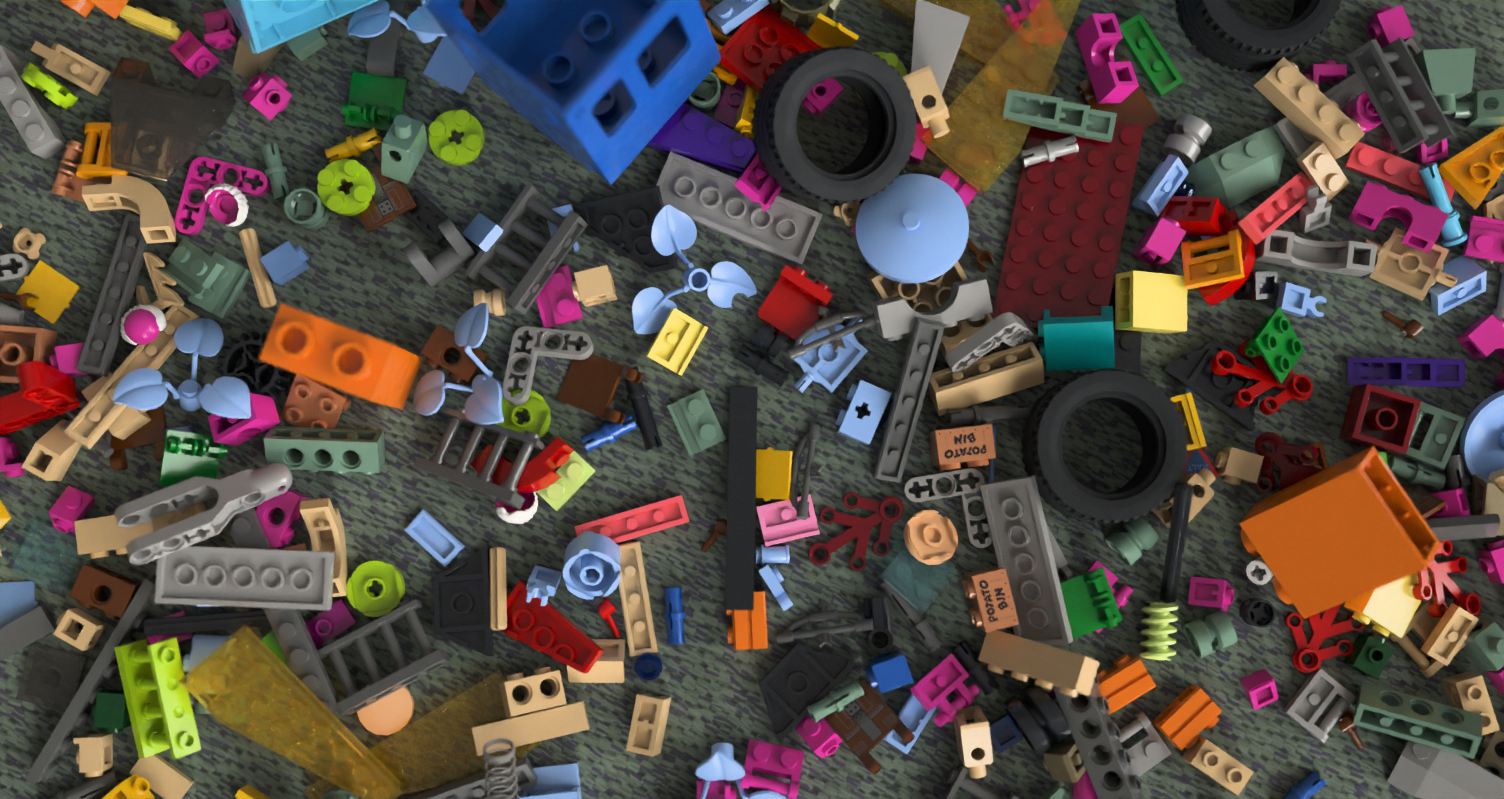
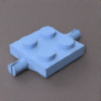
M852 318L845 327L837 324L833 328L835 332L853 325L859 318ZM828 328L820 332H814L802 343L803 345L829 335L830 332ZM856 331L840 337L843 339L846 349L838 348L835 353L830 341L806 351L807 354L793 359L804 372V375L794 384V387L798 389L805 381L799 389L803 393L810 383L814 381L820 383L832 393L868 352L854 336Z

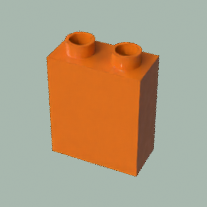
M282 303L259 357V360L356 396L402 410L423 359L393 344Z
M1374 446L1258 501L1239 523L1242 528L1240 535L1244 547L1252 556L1263 558L1273 573L1272 583L1276 594L1284 603H1293L1303 619L1427 569L1441 545Z

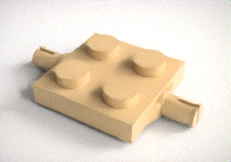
M1395 228L1390 239L1383 246L1366 239L1365 243L1377 245L1376 265L1374 272L1369 277L1422 301L1436 281L1453 289L1458 280V277L1456 278L1442 272L1443 262L1449 252L1446 248L1434 244L1427 254L1401 243L1405 231Z

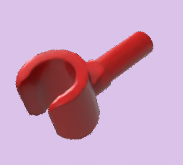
M606 598L599 604L598 611L608 623L616 639L621 634L611 614L617 608L614 604H611L609 598Z

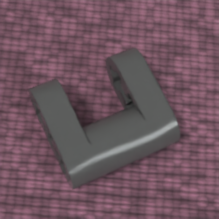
M449 217L437 225L451 244L429 259L415 241L403 248L410 262L431 287L437 285L470 262L473 257L477 256L467 239Z

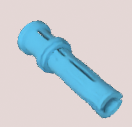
M1437 163L1426 164V168L1422 166L1418 168V172L1422 177L1431 204L1441 209L1442 212L1449 214L1441 230L1443 238L1441 244L1443 247L1459 244L1468 238L1467 233H1463L1458 220L1460 214L1451 206L1437 168Z

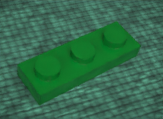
M1141 13L1119 25L1123 36L1121 41L1158 98L1184 82Z

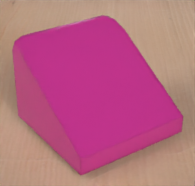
M1265 669L1240 680L1253 710L1279 699L1274 678Z

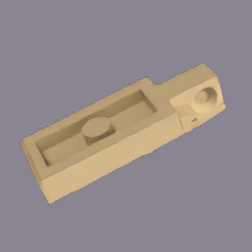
M35 41L31 48L32 52L44 58L42 65L46 69L98 96L111 73L60 44L54 43L50 49Z

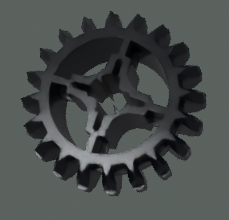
M253 331L250 336L242 333L240 341L232 338L231 344L233 347H223V350L227 353L226 356L217 357L219 361L223 362V366L215 368L216 371L223 373L220 377L249 378L251 384L255 385L257 390L250 393L270 396L274 400L280 399L277 390L282 392L288 391L287 387L282 385L283 381H293L291 377L286 376V371H292L259 360V355L254 352L253 348L264 347L269 334L263 333L260 336L259 332ZM242 355V364L240 367L235 368L239 357ZM254 364L260 365L259 368L255 370L256 374L250 373V371L254 369ZM275 369L271 381L267 384V374Z

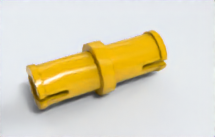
M373 127L355 137L352 135L348 136L346 141L325 149L327 158H331L329 162L332 163L336 160L347 159L352 156H361V152L380 142L382 143L381 135L377 134L379 131L376 127Z

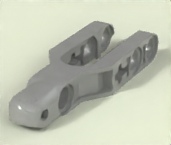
M272 463L256 470H244L220 480L195 476L119 506L114 512L118 526L132 527L143 522L150 523L153 521V518L175 510V512H178L208 499L218 498L216 506L210 510L130 541L126 546L130 562L137 565L148 563L220 534L235 514L284 494L290 488L293 481L290 469L285 464Z

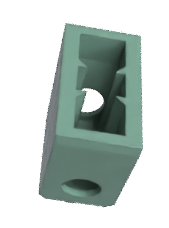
M1475 48L1422 50L1413 56L1444 115L1455 113V99L1469 94L1472 90Z
M1504 89L1477 91L1466 101L1456 102V112L1451 113L1452 118H1466L1467 127H1504ZM1484 106H1498L1495 110L1484 108Z
M401 114L394 118L382 141L381 175L408 184L428 146L425 124L423 122Z
M1475 615V617L1479 618L1475 625L1476 631L1470 632L1464 641L1466 645L1463 648L1482 672L1497 671L1504 666V632L1493 620Z

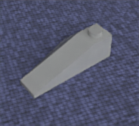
M1410 740L1387 780L1393 786L1413 797L1421 799H1504L1503 779L1459 754Z

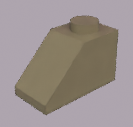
M242 35L238 41L232 70L248 81H251L253 77L260 75L267 69L285 42L258 54H253Z
M1474 474L1471 496L1472 516L1498 514L1501 524L1496 536L1504 535V494L1491 481L1480 474Z
M1074 738L1051 744V748L1044 752L1042 757L1046 771L1050 772L1053 780L1069 783L1078 782L1086 771V767Z

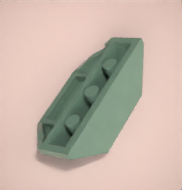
M1273 126L1186 168L1189 173L1181 183V186L1187 196L1218 197L1220 199L1219 203H1224L1229 209L1278 184L1285 149Z

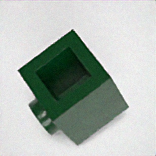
M1372 632L1369 635L1359 633L1353 643L1352 653L1346 656L1343 663L1367 677L1378 680L1394 650L1386 646L1387 640Z
M107 689L97 692L96 702L92 708V717L95 719L94 727L105 728L104 732L120 733L123 732V728L132 726L124 690Z

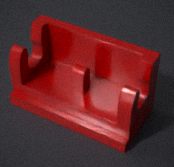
M1172 196L1160 213L1159 219L1170 218L1177 221L1181 225L1180 228L1186 231L1185 235L1218 237L1222 236L1223 227L1219 224V217L1226 218V212L1219 203L1220 199L1218 197Z

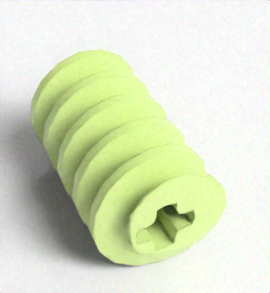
M1145 601L1150 606L1141 608V611L1148 614L1149 617L1141 619V623L1149 626V629L1140 631V634L1148 637V640L1140 642V645L1147 648L1148 651L1139 653V656L1153 660H1171L1168 657L1175 655L1176 650L1168 647V645L1175 644L1177 639L1169 636V634L1177 632V628L1169 623L1177 621L1178 617L1171 614L1170 611L1177 610L1178 605L1175 603Z

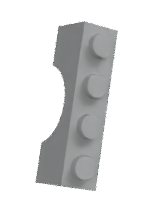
M0 45V101L30 152L46 159L65 148L67 141L55 121L38 103L28 83L20 77L24 73L22 71L24 68L15 53Z
M1274 230L1256 244L1255 262L1361 277L1374 272L1377 245L1356 241H1314L1300 238L1294 232Z
M980 276L953 282L947 300L941 306L931 311L913 310L905 299L900 296L872 302L878 335L884 339L887 338L888 341L902 339L905 333L912 332L916 317L942 322L945 324V328L958 325L959 320L968 318L969 321L984 319L985 314L993 312L987 279Z

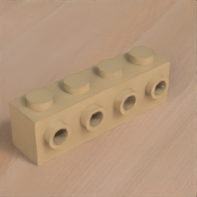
M1284 57L1275 63L1253 85L1314 143L1316 141L1324 142L1335 160L1345 155L1365 135L1356 120L1348 118L1334 100L1327 98L1319 91V86L1314 81L1307 79L1299 72V68L1294 62L1286 60Z
M1029 342L981 357L959 372H953L949 367L931 373L928 384L931 400L938 415L941 416L945 414L947 409L967 408L970 405H976L1045 383L1043 359L1034 343Z
M998 630L986 633L978 659L988 664L987 670L1002 675L1007 670L1012 672L1010 677L1027 682L1028 678L1036 679L1035 685L1049 690L1055 685L1060 687V693L1075 698L1078 693L1089 696L1099 665L1098 661L1087 656Z

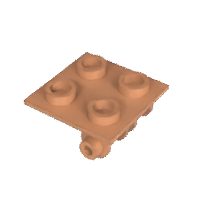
M70 140L65 145L66 148L62 160H60L61 164L57 170L58 173L52 185L51 193L85 203L82 197V186L112 184V177H94L93 179L78 177L76 170L77 166L81 164L84 145ZM96 149L93 164H96L99 152L98 149Z
M296 374L280 418L296 427L336 428L342 410L346 411L351 401L347 400L346 395L342 396L333 391V388H327L324 383L320 384L311 378Z

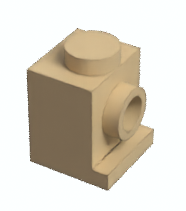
M79 608L68 609L57 619L56 625L58 627L53 635L81 651H85L95 647L107 623L98 620ZM79 623L84 625L81 631L78 629Z
M113 733L84 734L73 738V744H79L76 753L79 773L85 772V777L102 776L103 771L113 767Z

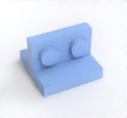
M578 762L532 767L537 775V785L523 789V793L519 797V799H582Z

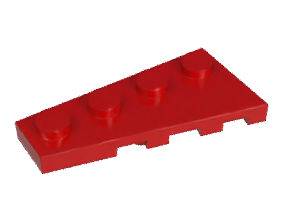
M519 580L507 597V628L500 631L581 673H588L604 650L548 601L545 606H540L541 599L537 597L532 598L530 603L526 602L527 583Z

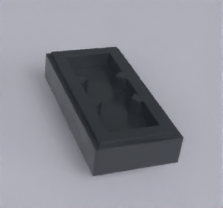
M415 188L410 194L417 206L404 213V215L435 243L440 245L446 237L437 225L447 219L448 216Z

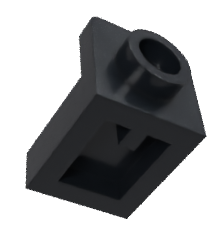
M1278 271L1251 272L1245 283L1234 293V299L1259 300L1278 298Z

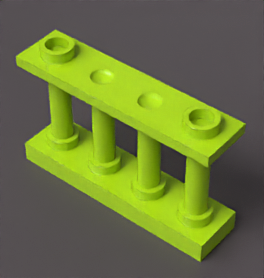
M170 638L151 645H147L146 639H139L114 647L138 757L146 758L170 749L172 759H178L201 750L177 638Z

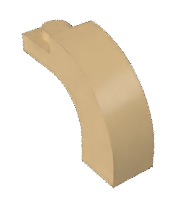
M112 175V184L82 186V197L89 211L114 209L134 211L140 215V229L147 244L176 242V226L168 204L161 192L147 181L128 175Z
M329 498L301 501L299 510L310 534L312 551L335 552L332 597L346 596L348 562L344 526L339 509L333 508Z

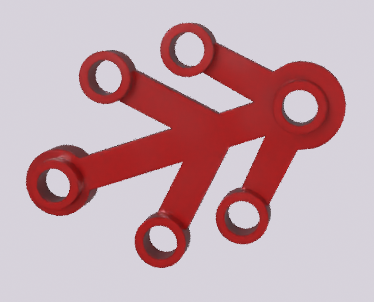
M1246 340L1240 344L1238 352L1243 358H1250L1257 369L1237 363L1235 356L1226 350L1218 352L1211 359V370L1217 375L1232 373L1258 382L1248 389L1243 388L1234 394V402L1239 407L1248 406L1255 397L1272 387L1284 390L1275 397H1266L1259 403V409L1264 415H1272L1279 409L1280 405L1290 399L1297 402L1305 401L1310 397L1313 390L1311 380L1305 375H1295L1292 369L1282 384H1279L1262 355L1255 357L1246 355L1245 345L1251 340Z
M1439 541L1441 545L1435 554L1437 556H1449L1452 553L1451 541ZM1433 557L1427 569L1417 572L1418 583L1413 586V596L1417 600H1429L1432 597L1433 591L1434 601H1431L1428 605V612L1431 617L1442 618L1448 609L1444 599L1443 588L1454 599L1453 603L1470 614L1475 616L1481 609L1478 595L1475 593H1463L1446 574L1451 572L1465 573L1467 561L1464 557H1451L1449 561L1437 563ZM1428 571L1430 572L1432 588L1429 585Z
M1339 604L1325 610L1321 617L1319 613L1307 617L1312 631V635L1307 642L1302 629L1303 617L1295 612L1288 613L1284 618V622L1291 629L1296 649L1292 654L1294 667L1300 672L1312 673L1319 668L1322 660L1339 655H1350L1353 651V645L1346 639H1338L1333 646L1319 648L1324 639L1349 631H1361L1364 629L1365 624L1360 622V625L1354 628L1352 626L1353 614L1347 620L1332 624L1341 606ZM1292 616L1298 618V623L1295 626L1290 624ZM1343 642L1347 644V650L1344 653L1339 650V646ZM1304 654L1310 656V661L1307 664L1302 662Z

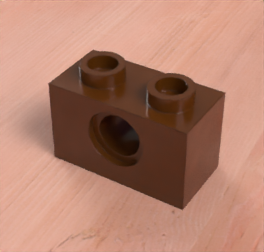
M439 324L420 352L427 357L424 362L437 370L442 366L451 371L448 377L462 385L464 381L472 384L473 379L481 370L465 352V346L457 345L454 334ZM471 347L476 357L485 364L489 355L478 348ZM452 350H458L460 352V359L458 362L450 364L448 362V354Z
M95 563L83 564L69 596L78 599V604L90 609L97 607L104 610L103 614L105 616L120 620L142 583ZM106 586L109 587L111 591V595L108 600L104 597L103 590Z

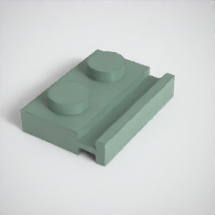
M183 237L169 257L168 261L170 263L166 268L162 267L161 270L170 275L176 283L191 295L202 300L204 297L202 293L205 289H210L224 266L192 241Z
M214 252L212 257L224 266L223 270L210 289H205L202 293L204 296L202 300L190 295L188 301L226 320L251 272Z
M703 389L667 405L689 456L726 440Z

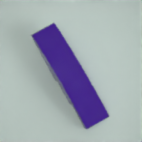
M1348 357L1347 385L1370 384L1393 387L1463 388L1465 387V359Z

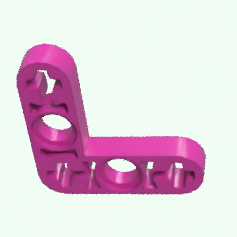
M208 157L195 158L190 164L175 216L176 228L178 231L190 236L196 235L201 231L209 206L205 200V195L212 186L219 183L226 184L224 175L227 171L235 170L238 174L237 180L229 185L236 186L242 193L252 196H263L268 193L271 188L269 178L259 170ZM206 163L208 168L217 171L216 176L204 173L203 177H201L202 173L198 172V168L204 167ZM259 176V180L263 182L262 187L257 186L256 190H254V186L244 182V177L250 180H257ZM201 189L204 194L202 201L193 204L190 199L191 193L194 190ZM187 205L194 209H199V213L193 211L191 215V211L186 209ZM191 215V219L195 221L194 226H189L188 230H186L187 226L183 224V220L189 219Z

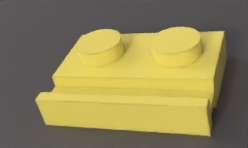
M125 5L119 14L129 24L176 41L184 34L177 28V22L161 16V18L154 16L151 12L136 6V8Z
M672 308L645 356L682 376L708 327L676 308Z

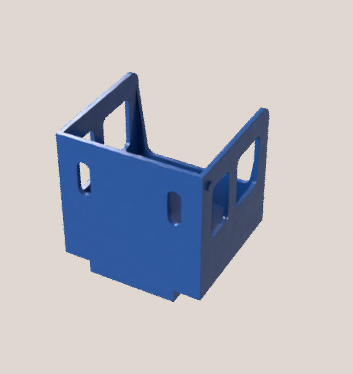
M430 0L424 6L488 87L505 99L516 112L591 172L593 170L611 185L722 59L698 0H504L502 9L479 33L475 31L459 9L461 0Z

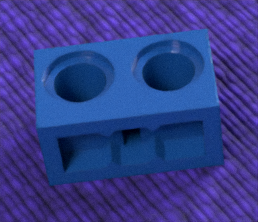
M899 649L867 660L869 667L864 669L867 679L872 688L877 687L880 693L913 683L905 656Z

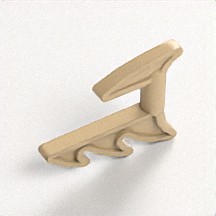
M144 252L143 257L158 300L150 303L145 287L137 285V306L140 304L153 305L160 310L172 305L184 306L185 303L179 294L166 286V283L176 285V281L158 268L165 267V263L151 252Z

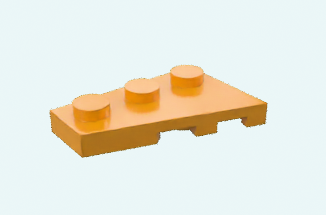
M1503 126L1447 160L1438 168L1439 173L1475 210L1504 171Z

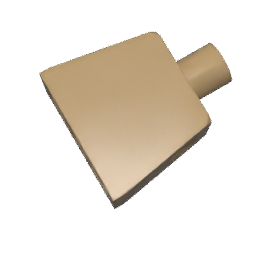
M928 65L904 76L903 79L907 83L908 89H910V95L913 98V104L923 128L930 127L934 138L947 134L950 130L945 120L949 118V113L930 66Z
M1202 468L1198 473L1181 477L1180 482L1187 481L1194 487L1189 522L1215 494L1210 485L1216 478L1206 468ZM1175 491L1170 494L1168 499L1163 501L1161 506H1157L1156 510L1153 511L1167 528L1170 527L1172 515L1168 509L1171 506L1173 508Z
M979 706L962 708L957 712V717L953 720L959 757L964 766L968 767L971 778H982L986 776L985 765L993 762L989 722ZM974 719L973 723L966 724V720Z

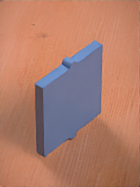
M443 36L423 74L439 82L441 87L446 86L463 95L475 70L449 37Z
M35 581L0 583V628L36 609L38 602L35 601Z

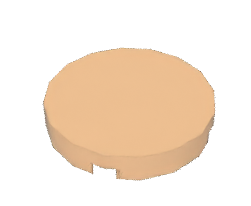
M922 510L915 513L905 524L903 533L905 545L910 554L918 561L928 565H939L952 557L958 545L957 530L953 523L946 516L939 515V512L935 510Z
M405 686L357 712L359 721L368 731L376 735H390L399 732L409 723L413 715L414 700L410 691Z

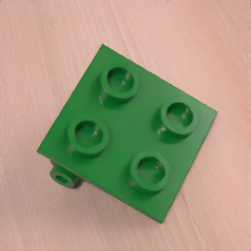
M353 72L348 104L343 103L342 114L346 115L344 125L366 129L376 127L377 130L388 131L394 118L397 115H402L407 79Z
M1280 306L1275 309L1272 315L1263 319V324L1256 329V332L1252 335V340L1245 345L1247 356H1263L1279 384H1282L1304 351L1301 341L1296 336Z
M167 430L158 486L169 487L195 476L216 479L221 456H226L227 446L214 442L212 435Z
M1103 567L1060 582L1073 639L1104 627H1115L1118 625V622L1123 621Z

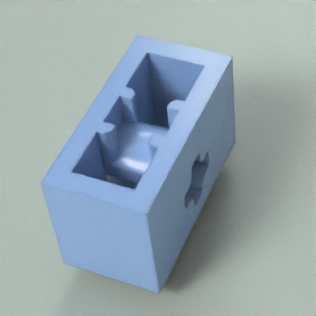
M860 380L858 385L852 384L846 397L847 400H850L849 406L846 411L841 409L835 425L840 426L837 432L869 445L892 393L863 380ZM863 404L866 406L865 411L869 415L859 419L857 418L858 412L855 411V407L859 408Z

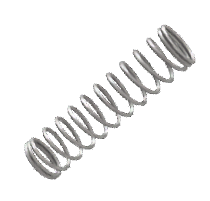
M498 738L491 740L483 748V758L487 762L484 766L485 771H487L485 778L488 781L486 788L489 790L486 794L487 798L508 797L505 799H518L515 745L507 739ZM497 743H506L512 747V751L498 748L486 752L489 746ZM494 751H506L509 753L501 757L488 755ZM507 761L512 764L509 768L495 767L490 770L487 768L488 764L500 765ZM504 769V771L501 772H492L494 770ZM507 771L512 773L510 777L498 776L492 779L488 778L489 773L502 774ZM500 778L505 779V780H502V781H492V780L500 779ZM508 780L513 782V784L510 787L500 785L495 786L491 789L489 788V783L498 784L507 782ZM502 787H503V788H507V789L499 790V791L493 790V789L502 788ZM509 789L514 792L511 796L501 794L491 798L489 795L490 792L502 793Z

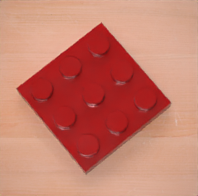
M769 4L747 19L719 51L722 57L719 63L757 93H759V90H762L763 83L769 79L768 76L774 73V69L780 67L784 61L790 60L791 57L797 56L802 52L821 49L818 44L796 26L794 28L780 19L781 14L772 9Z

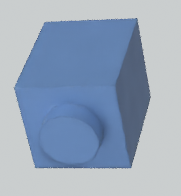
M290 241L285 242L260 258L273 281L280 285L285 284L310 268L306 263V260L309 259L306 251L301 245L296 246Z

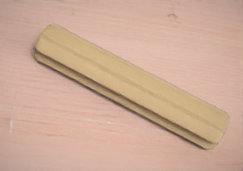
M253 228L241 230L239 232L260 305L263 308L273 307L277 304L268 272L260 260L263 255L256 232Z
M493 547L489 550L490 629L500 631L507 628L506 549Z

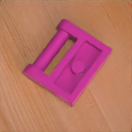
M749 739L743 767L745 775L741 778L740 787L746 789L749 786L786 794L787 798L796 799L804 751ZM752 771L788 779L790 782L786 783L752 775Z

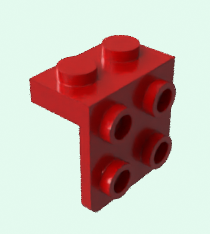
M785 265L778 281L758 310L757 315L761 320L769 322L775 329L780 332L783 331L789 335V338L796 341L802 332L818 321L821 316L818 314L819 306L827 307L833 294L829 292L831 288L823 282L816 280L814 283L806 278L807 273L795 265L790 268Z

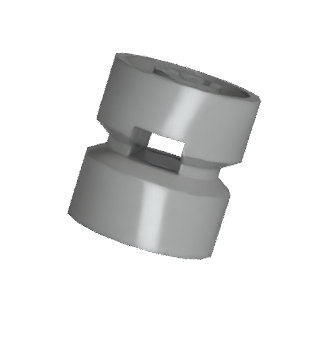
M1181 114L1172 128L1174 134L1168 135L1161 151L1167 157L1169 154L1178 156L1184 165L1192 166L1201 152L1199 146H1203L1206 143L1212 128L1208 123L1196 116Z

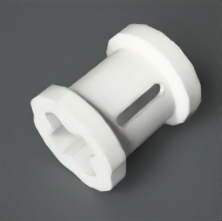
M1258 557L1257 560L1251 561L1247 565V576L1255 584H1266L1273 576V573L1262 557Z

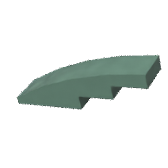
M1012 89L1007 90L1002 118L1077 137L1109 143L1112 141L1117 113L1090 109L1089 105L1063 101L1064 98Z

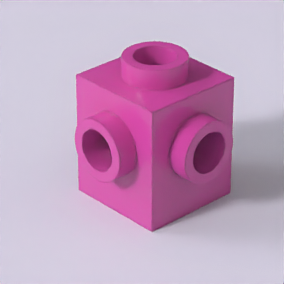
M263 71L260 75H256L251 79L248 89L242 97L269 120H272L278 112H282L288 106L292 95L285 90L288 84L279 76L274 74L270 77Z

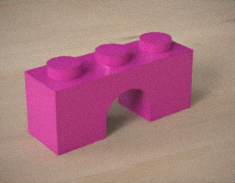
M1115 13L1091 14L1075 31L1097 102L1098 104L1121 103L1139 84L1131 62H1115L1114 60L1115 46L1123 38Z
M1367 181L1348 220L1374 231L1382 219L1396 218L1405 227V235L1401 243L1428 254L1435 244L1449 214L1442 212L1438 207L1427 206L1417 202L1409 195H1400L1388 190L1382 184H1374Z
M1491 314L1480 317L1456 339L1474 359L1487 357L1493 351L1501 356L1503 370L1494 379V382L1504 390V322Z

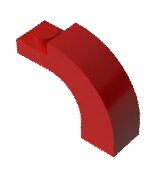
M1224 203L1221 205L1225 209L1226 218L1219 217V222L1223 227L1225 235L1229 231L1236 229L1241 234L1244 278L1198 287L1203 299L1211 306L1233 295L1245 283L1253 269L1256 258V244L1238 224L1241 220L1236 210L1230 211ZM1225 246L1224 251L1230 250L1229 246Z
M557 436L540 454L528 461L516 485L518 489L516 493L536 492L560 479V475L554 469L568 461L570 454L574 451L570 444ZM491 444L470 463L479 474H481L493 448ZM502 454L491 478L493 479V484L501 486L502 482H506L514 464L504 454Z

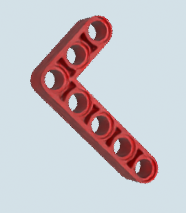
M29 361L18 365L16 372L21 390L0 398V436L78 408L80 401L74 378L40 361Z

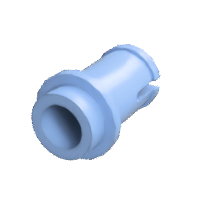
M760 544V547H755V564L764 566L765 563H789V546L764 547L763 544Z

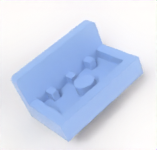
M723 0L706 14L709 20L712 21L711 24L726 35L767 6L769 1Z

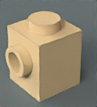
M1226 447L1217 454L1215 467L1218 468L1217 473L1220 476H1224L1223 481L1238 486H1240L1241 482L1253 484L1257 483L1264 456L1234 447Z

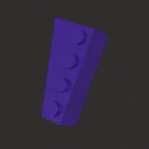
M683 103L645 146L668 154L672 151L693 161L703 162L740 174L743 173L757 153L755 143L752 140L686 103Z

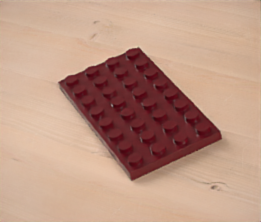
M1116 121L1111 143L1075 136L1077 139L1075 144L1078 143L1079 152L1056 157L1053 162L1046 160L1025 168L1022 166L992 313L993 320L1001 314L1011 312L1029 323L1035 330H1038V320H1043L1044 310H1050V318L1101 316V306H1109L1144 126ZM1031 126L1026 149L1043 145V142L1046 140L1053 142L1070 137L1071 135Z

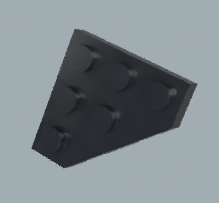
M659 185L578 204L581 217L588 224L585 228L587 233L598 237L625 258H630L639 264L648 273L678 267L675 252L668 256L661 255L656 251L651 241V228L654 218L664 206Z

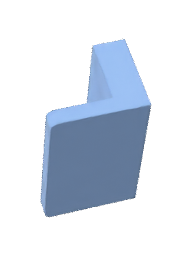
M1169 154L1164 162L1159 163L1132 202L1133 208L1157 217L1160 215L1189 173L1180 158Z
M1461 255L1443 264L1442 272L1456 278L1458 277L1453 289L1436 281L1428 290L1431 294V308L1434 313L1440 315L1485 292L1486 270L1469 257Z

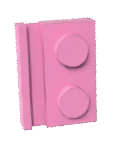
M811 494L808 495L809 509L807 520L796 518L797 511L792 506L790 499L756 507L765 547L820 534Z

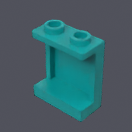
M1101 306V316L1050 318V310H1044L1043 320H1038L1039 337H1044V343H1040V355L1043 360H1046V371L1115 368L1113 306Z

